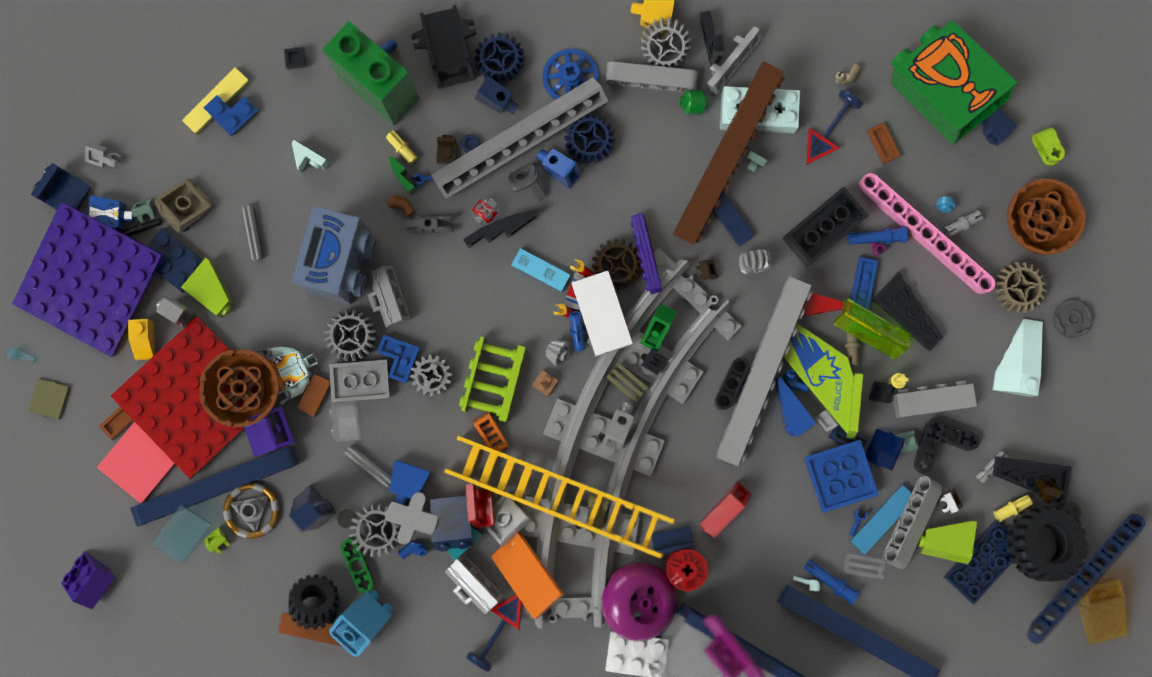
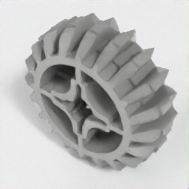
M662 17L660 18V23L654 20V26L648 24L647 29L649 31H643L645 37L641 38V42L644 43L641 45V50H646L643 55L644 57L649 56V63L655 60L654 66H658L661 63V67H665V64H668V67L672 68V63L679 66V60L684 62V55L689 56L690 52L687 49H691L692 44L688 42L692 41V38L687 36L689 29L684 30V23L678 26V19L672 23L671 17H668V22H664ZM668 30V32H667L666 34H659V33H658V34L656 35V33L659 32V31ZM674 33L678 34L681 38V46L673 40ZM669 39V45L667 43V46L663 48V41L665 42V40L668 41ZM651 40L655 41V44L660 47L658 53L652 48ZM667 52L675 53L670 56H664Z
M345 310V316L338 312L339 319L333 316L334 324L327 323L331 330H325L326 334H330L329 337H325V341H331L327 345V348H333L331 353L333 355L338 353L337 358L339 359L344 356L345 361H349L350 356L352 361H356V355L363 359L362 352L369 355L368 346L370 348L375 347L370 342L377 341V338L371 337L377 331L370 330L375 326L373 322L368 323L370 317L367 316L363 319L364 313L360 312L357 316L356 310H353L351 315L349 310ZM351 320L360 322L358 325H354L351 328H348L343 324ZM364 327L366 336L362 343L359 339V334ZM338 328L342 331V338L339 340V343L336 340ZM345 329L351 333L355 332V334H353L355 336V340L350 338L347 339V337L349 336H347L348 333L345 331ZM350 343H354L359 347L352 351L342 349Z
M372 504L370 505L369 512L366 507H363V515L359 511L356 513L359 520L356 518L351 520L353 523H356V526L351 525L349 529L355 530V533H350L349 536H356L352 544L354 545L357 542L360 544L356 548L357 551L362 547L365 548L363 555H366L369 550L371 551L370 557H374L375 551H377L378 557H381V550H384L387 555L389 554L387 547L394 550L396 547L392 542L399 543L395 537L398 536L399 532L396 529H400V525L386 521L385 518L379 523H373L367 518L371 515L385 517L388 509L387 506L384 511H381V504H378L377 510H374V505ZM361 522L365 524L369 531L363 540L359 532ZM388 522L392 528L390 540L383 531L384 526ZM383 523V525L380 527L381 530H379L381 534L372 535L371 538H368L371 535V532L373 531L371 530V526L376 528L377 526L379 527ZM374 538L385 543V545L380 547H372L367 544Z

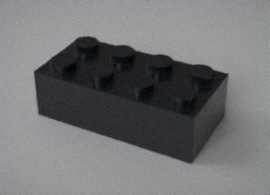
M842 187L782 239L801 262L808 267L869 215L847 189Z

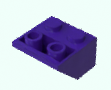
M281 406L272 409L260 422L244 427L254 457L295 443ZM262 413L257 414V415L252 416V417L247 418V419H255V418L259 417Z
M84 551L76 559L69 573L64 576L61 584L73 602L93 609L114 580L115 575L109 567Z

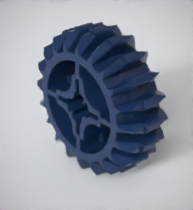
M499 32L496 38L494 34H491L490 40L485 37V44L479 42L481 49L477 48L475 50L478 55L474 56V60L477 61L475 64L476 68H480L478 70L479 74H484V79L489 76L493 80L497 79L498 83L501 84V79H505V82L508 83V77L514 80V73L520 75L521 71L519 68H524L522 63L525 61V56L522 55L524 49L520 48V42L515 43L516 39L514 37L509 40V35L506 34L502 38ZM499 46H505L512 51L502 50ZM491 48H493V54L488 56L487 59H485L487 52ZM497 52L499 53V56H501V58L503 59L502 65L497 58ZM515 58L513 64L506 69V63ZM488 66H496L500 69V71H494L490 69Z
M589 113V118L583 116L581 117L582 120L578 119L575 121L576 124L571 123L569 125L571 129H566L568 135L564 136V140L569 142L565 144V147L571 148L568 151L569 154L575 153V160L579 156L581 157L580 163L588 159L587 163L591 164V159H594L597 164L599 162L598 157L604 161V154L610 155L609 149H614V144L611 142H615V137L612 136L615 131L609 130L611 123L604 125L606 118L600 121V115L598 114L595 118H592V113ZM584 126H591L587 131L580 130V132H578V130ZM597 127L604 133L606 141L597 136ZM592 132H593V140H594V141H592V139H591V142H589V143H588V146H587V138H586V137L591 136V134H592ZM574 137L579 138L584 143L583 151L577 147ZM594 146H602L601 149L595 152H589V150Z

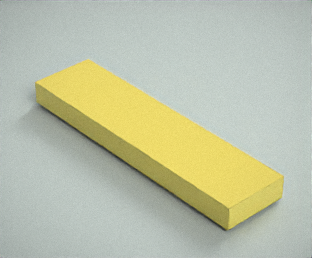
M234 68L182 121L195 134H198L213 119L203 107L216 95L228 104L250 81Z

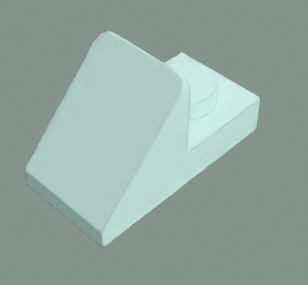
M293 140L292 147L296 166L300 172L304 170L308 162L316 169L321 167L326 170L329 165L326 159Z

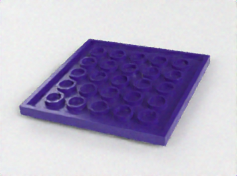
M61 202L12 304L104 354L115 357L128 330V320H133L164 255L75 207Z

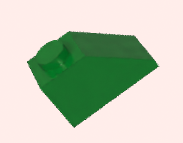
M660 303L640 344L657 352L677 312Z

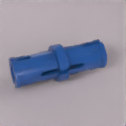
M574 311L569 313L571 322L570 335L573 337L574 350L583 351L586 349L584 341L585 328L582 325L581 312Z

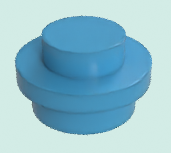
M941 197L936 203V208L943 213H948L956 208V203L952 197Z

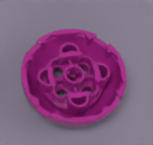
M632 562L620 567L612 574L611 580L607 587L604 588L602 595V612L606 623L614 633L630 641H646L657 637L669 626L676 611L677 596L674 585L670 583L666 573L661 568L647 562ZM649 587H650V590H649V591H650L651 595H649V594L647 593V589H648ZM655 606V611L652 613L651 609ZM638 611L640 616L634 618V613Z

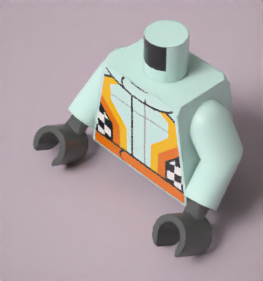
M263 347L257 351L264 352L265 359L270 357L268 361L277 374L279 386L282 390L278 393V397L283 396L285 398L280 404L283 405L288 399H292L304 392L309 384V378L312 377L309 368L318 364L314 353L304 358L302 352L289 347L269 349Z

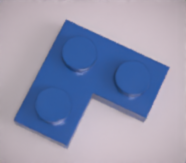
M218 95L203 107L230 136L258 111L245 96L231 109Z
M383 335L377 353L395 359L388 377L407 384L412 372L411 368L415 364L420 347Z

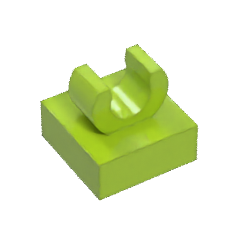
M217 527L204 539L205 546L211 553L215 550L221 554L222 550L219 547L221 544L229 546V541L220 527Z

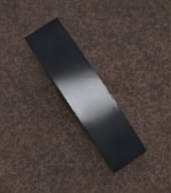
M532 210L499 219L478 229L464 238L463 241L468 248H471L483 238L490 243L502 233H505L510 238L539 216L537 210Z

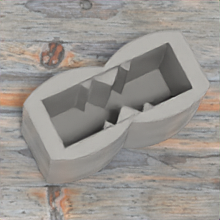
M170 297L161 298L156 306L157 313L182 327H186L195 315L193 310Z

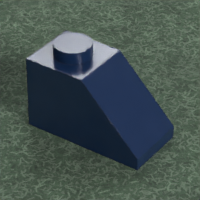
M1000 109L996 110L982 122L983 135L986 136V140L990 144H995L996 146L1000 145L1018 126Z

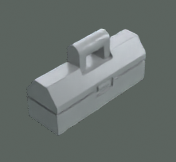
M381 266L369 272L368 276L374 292L367 296L373 313L381 312L385 327L396 326L411 320L394 267Z
M465 553L445 571L449 578L457 585L453 592L465 605L472 601L484 614L492 609L504 596Z

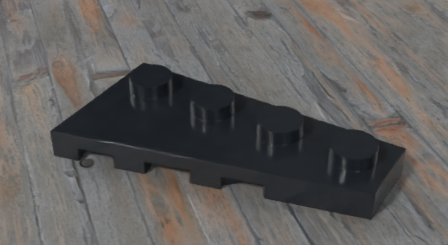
M898 271L872 300L927 351H931L943 336Z
M995 456L993 476L1037 494L1039 492V488L1036 486L1038 478L1055 482L1062 489L1063 493L1060 498L1054 497L1052 500L1066 505L1071 466Z

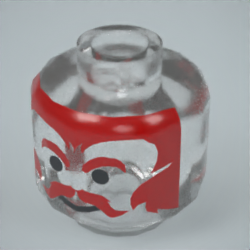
M487 197V199L481 198L472 208V213L475 215L473 219L481 226L483 223L486 225L493 223L500 214L499 204L490 197Z

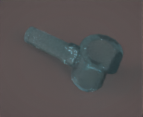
M11 348L6 354L13 361H16L18 357L33 363L36 361V358L22 353L17 348Z

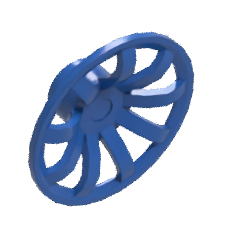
M561 50L552 55L544 66V87L549 95L556 100L560 96L556 95L555 92L564 84L566 85V94L570 92L571 86L574 85V88L578 87L579 81L581 83L588 81L582 77V74L594 71V79L598 82L597 66L588 54L580 50ZM569 54H577L580 57L576 63L570 62ZM564 55L566 63L560 65L555 59ZM584 58L592 66L586 69L579 68ZM551 64L560 70L556 74H547ZM560 78L558 84L551 89L547 79Z

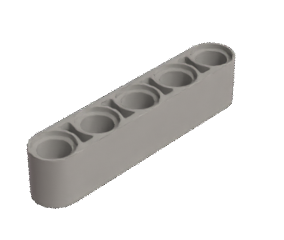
M608 62L605 82L610 85L685 92L686 90H697L699 73L690 69Z
M923 476L917 481L883 553V560L887 564L898 569L907 567L942 493L940 483L927 476Z

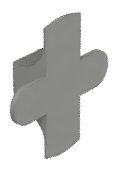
M415 493L411 498L409 506L391 502L387 509L385 520L401 526L397 536L401 544H408L412 540L415 531L432 535L437 526L438 516L422 511L426 502V497L423 493Z

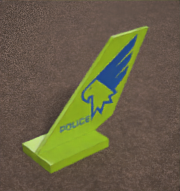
M796 323L795 326L798 327L794 337H790L788 342L790 349L787 355L783 354V358L847 433L846 438L854 439L858 432L863 374L855 373L853 377L848 357Z

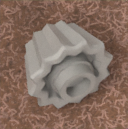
M553 340L548 345L545 355L555 366L561 365L569 356L570 344L566 341Z

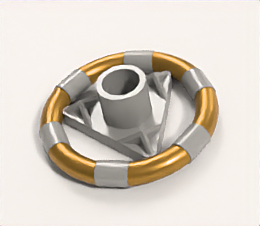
M250 482L234 488L227 496L223 507L224 521L228 528L237 536L245 539H256L269 533L276 525L280 512L279 502L273 491L257 482ZM249 489H254L267 495L233 502L234 498L241 492ZM268 499H270L272 508L271 519L269 523L258 530ZM231 506L254 532L240 529L234 524L230 510Z

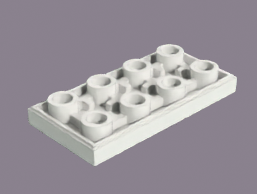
M605 271L572 282L595 356L632 345L633 343L609 272Z

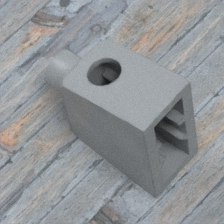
M623 402L621 409H616L602 444L619 451L621 450L634 419V416L631 415L634 406Z

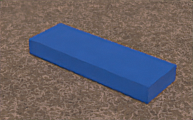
M861 256L858 258L848 313H850L851 308L869 312L879 260Z

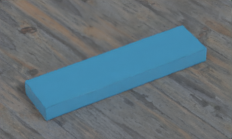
M900 485L850 539V542L863 555L873 547L902 515L911 492L903 485Z

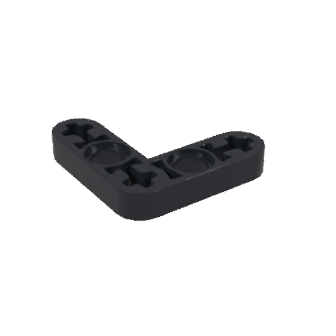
M710 11L700 12V23L709 64L720 63L724 53L723 37L721 34L715 35Z
M937 419L930 420L923 428L914 460V468L922 474L930 472L934 467L940 442L965 451H972L979 447L980 439L973 432ZM935 425V428L938 429V431L934 432L932 435L933 429L930 428V426ZM949 430L956 433L955 440L948 438L947 433ZM969 438H971V442L974 443V444H972V445H970V446H969V442H968V441H965V440H967V439H969ZM926 441L933 444L931 452L927 451L924 447ZM925 456H929L925 460V464L928 465V467L922 468L923 465L920 464V462L924 461Z

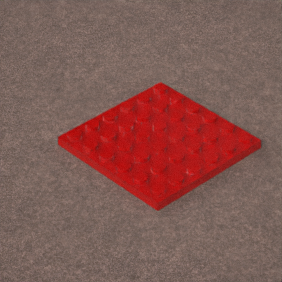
M195 317L111 395V398L189 479H192L244 430V427H229L215 421L202 406L199 396L201 375L212 359L230 349L199 317ZM240 372L238 379L243 380L246 376L245 372ZM229 385L225 386L224 393H230L231 387ZM257 385L252 386V393L255 394L259 391ZM244 386L239 387L238 391L242 393ZM239 399L237 406L243 407L245 401Z

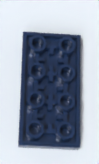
M994 520L974 542L972 559L969 564L956 562L944 576L972 604H975L1012 563L1010 557H1012L1011 553L1007 551L1009 541H1006V537L1010 535V532L997 520Z

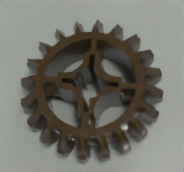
M614 239V245H611V242L608 240L606 242L607 248L601 244L602 252L599 250L595 251V254L599 257H593L592 260L598 263L592 264V268L598 270L593 273L596 275L604 272L601 265L603 259L611 267L609 275L613 287L617 285V290H621V284H623L624 288L627 289V282L629 281L631 285H634L635 281L632 278L639 279L640 276L636 272H642V268L637 267L641 266L640 263L642 261H637L639 256L634 254L638 249L634 247L631 250V242L624 246V239H622L621 244H618V240ZM614 250L622 251L617 257L607 255V253ZM627 254L632 259L633 270L629 269V266L624 262ZM621 259L620 265H623V267L618 266L617 269L615 268L614 270V264H612V262L617 263ZM618 272L628 274L623 279H613Z

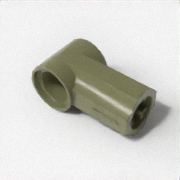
M593 492L589 493L586 523L589 521L598 494ZM603 497L593 524L594 527L603 529L604 516L608 507L609 499Z

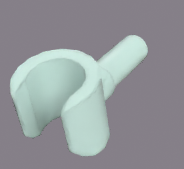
M797 576L793 578L794 581L809 584V591L820 590V583L816 579H804Z

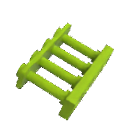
M480 336V340L476 339L474 345L476 355L475 359L471 358L469 364L471 374L470 377H466L464 388L467 389L465 396H461L459 406L462 407L461 411L466 412L468 407L495 413L496 416H499V421L507 423L526 347L518 345L517 349L509 350L485 344L486 338ZM482 351L511 358L514 361L512 368L506 369L480 362ZM477 370L506 376V379H509L508 386L499 387L475 381ZM475 388L501 395L504 398L503 405L495 406L470 399L472 389Z

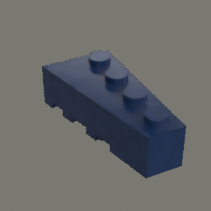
M309 485L293 499L294 502H292L293 506L291 507L292 510L289 517L301 532L318 529L335 514L333 511L334 506L330 501H325L316 489Z

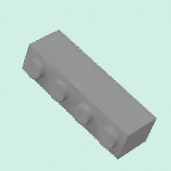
M966 381L954 382L955 386L948 387L946 383L935 385L936 389L930 390L928 386L918 387L916 392H910L909 389L897 390L898 394L892 395L895 416L899 418L977 407L974 385L967 384Z

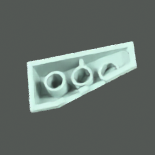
M1022 319L1008 350L1004 354V358L995 371L992 390L1027 397L1038 396L1041 379L1043 322Z

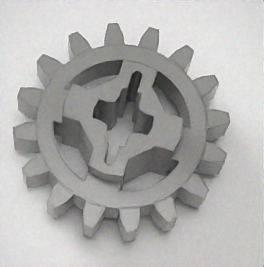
M429 355L428 360L422 356L421 363L415 362L417 368H411L415 374L410 375V378L415 379L412 385H418L417 392L423 390L424 396L430 392V396L434 397V392L441 395V389L447 391L445 385L446 383L451 384L448 377L453 375L447 372L451 367L444 366L446 360L439 362V356L433 359L432 355ZM432 363L430 367L422 369L424 365ZM439 366L443 369L444 376L439 374ZM434 371L433 374L436 375V377H438L439 379L431 378V380L429 381V377H427V375L423 373L428 374ZM419 375L424 379V386L419 381ZM441 383L438 387L432 388L433 384Z

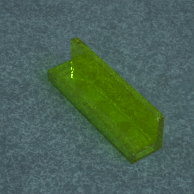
M849 298L843 302L842 314L833 321V325L893 359L898 358L910 348V333Z

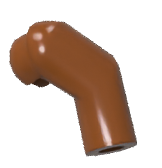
M394 195L387 201L388 206L392 209L396 207L402 208L407 217L415 213L409 201L404 197Z

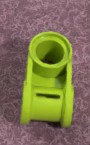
M1049 127L1032 135V142L1044 164L1054 166L1064 158L1065 150L1054 128Z

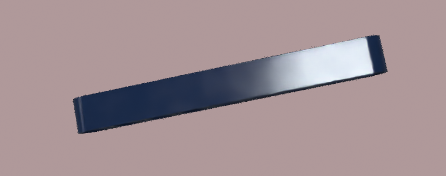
M293 446L286 447L130 508L136 527L142 526L230 492L234 488L250 482H256L297 466L299 462Z
M1129 515L1032 621L1027 631V637L1032 643H1042L1138 538L1145 526V520L1141 515ZM1095 563H1100L1103 567L1097 566ZM1083 576H1088L1091 580H1087ZM1071 589H1075L1079 593H1074ZM1058 602L1065 603L1067 607L1061 606ZM1046 615L1052 616L1054 620H1049ZM1034 629H1039L1042 634H1037Z
M787 584L777 601L911 677H937L941 671Z

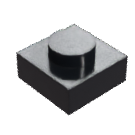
M303 47L284 49L287 69L306 68Z

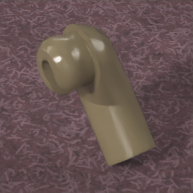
M853 64L849 72H838L835 76L836 82L841 85L853 83L862 68L857 64Z

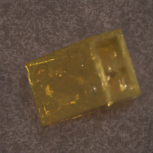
M1115 578L1099 580L1078 603L1088 644L1128 636L1126 598L1121 580Z

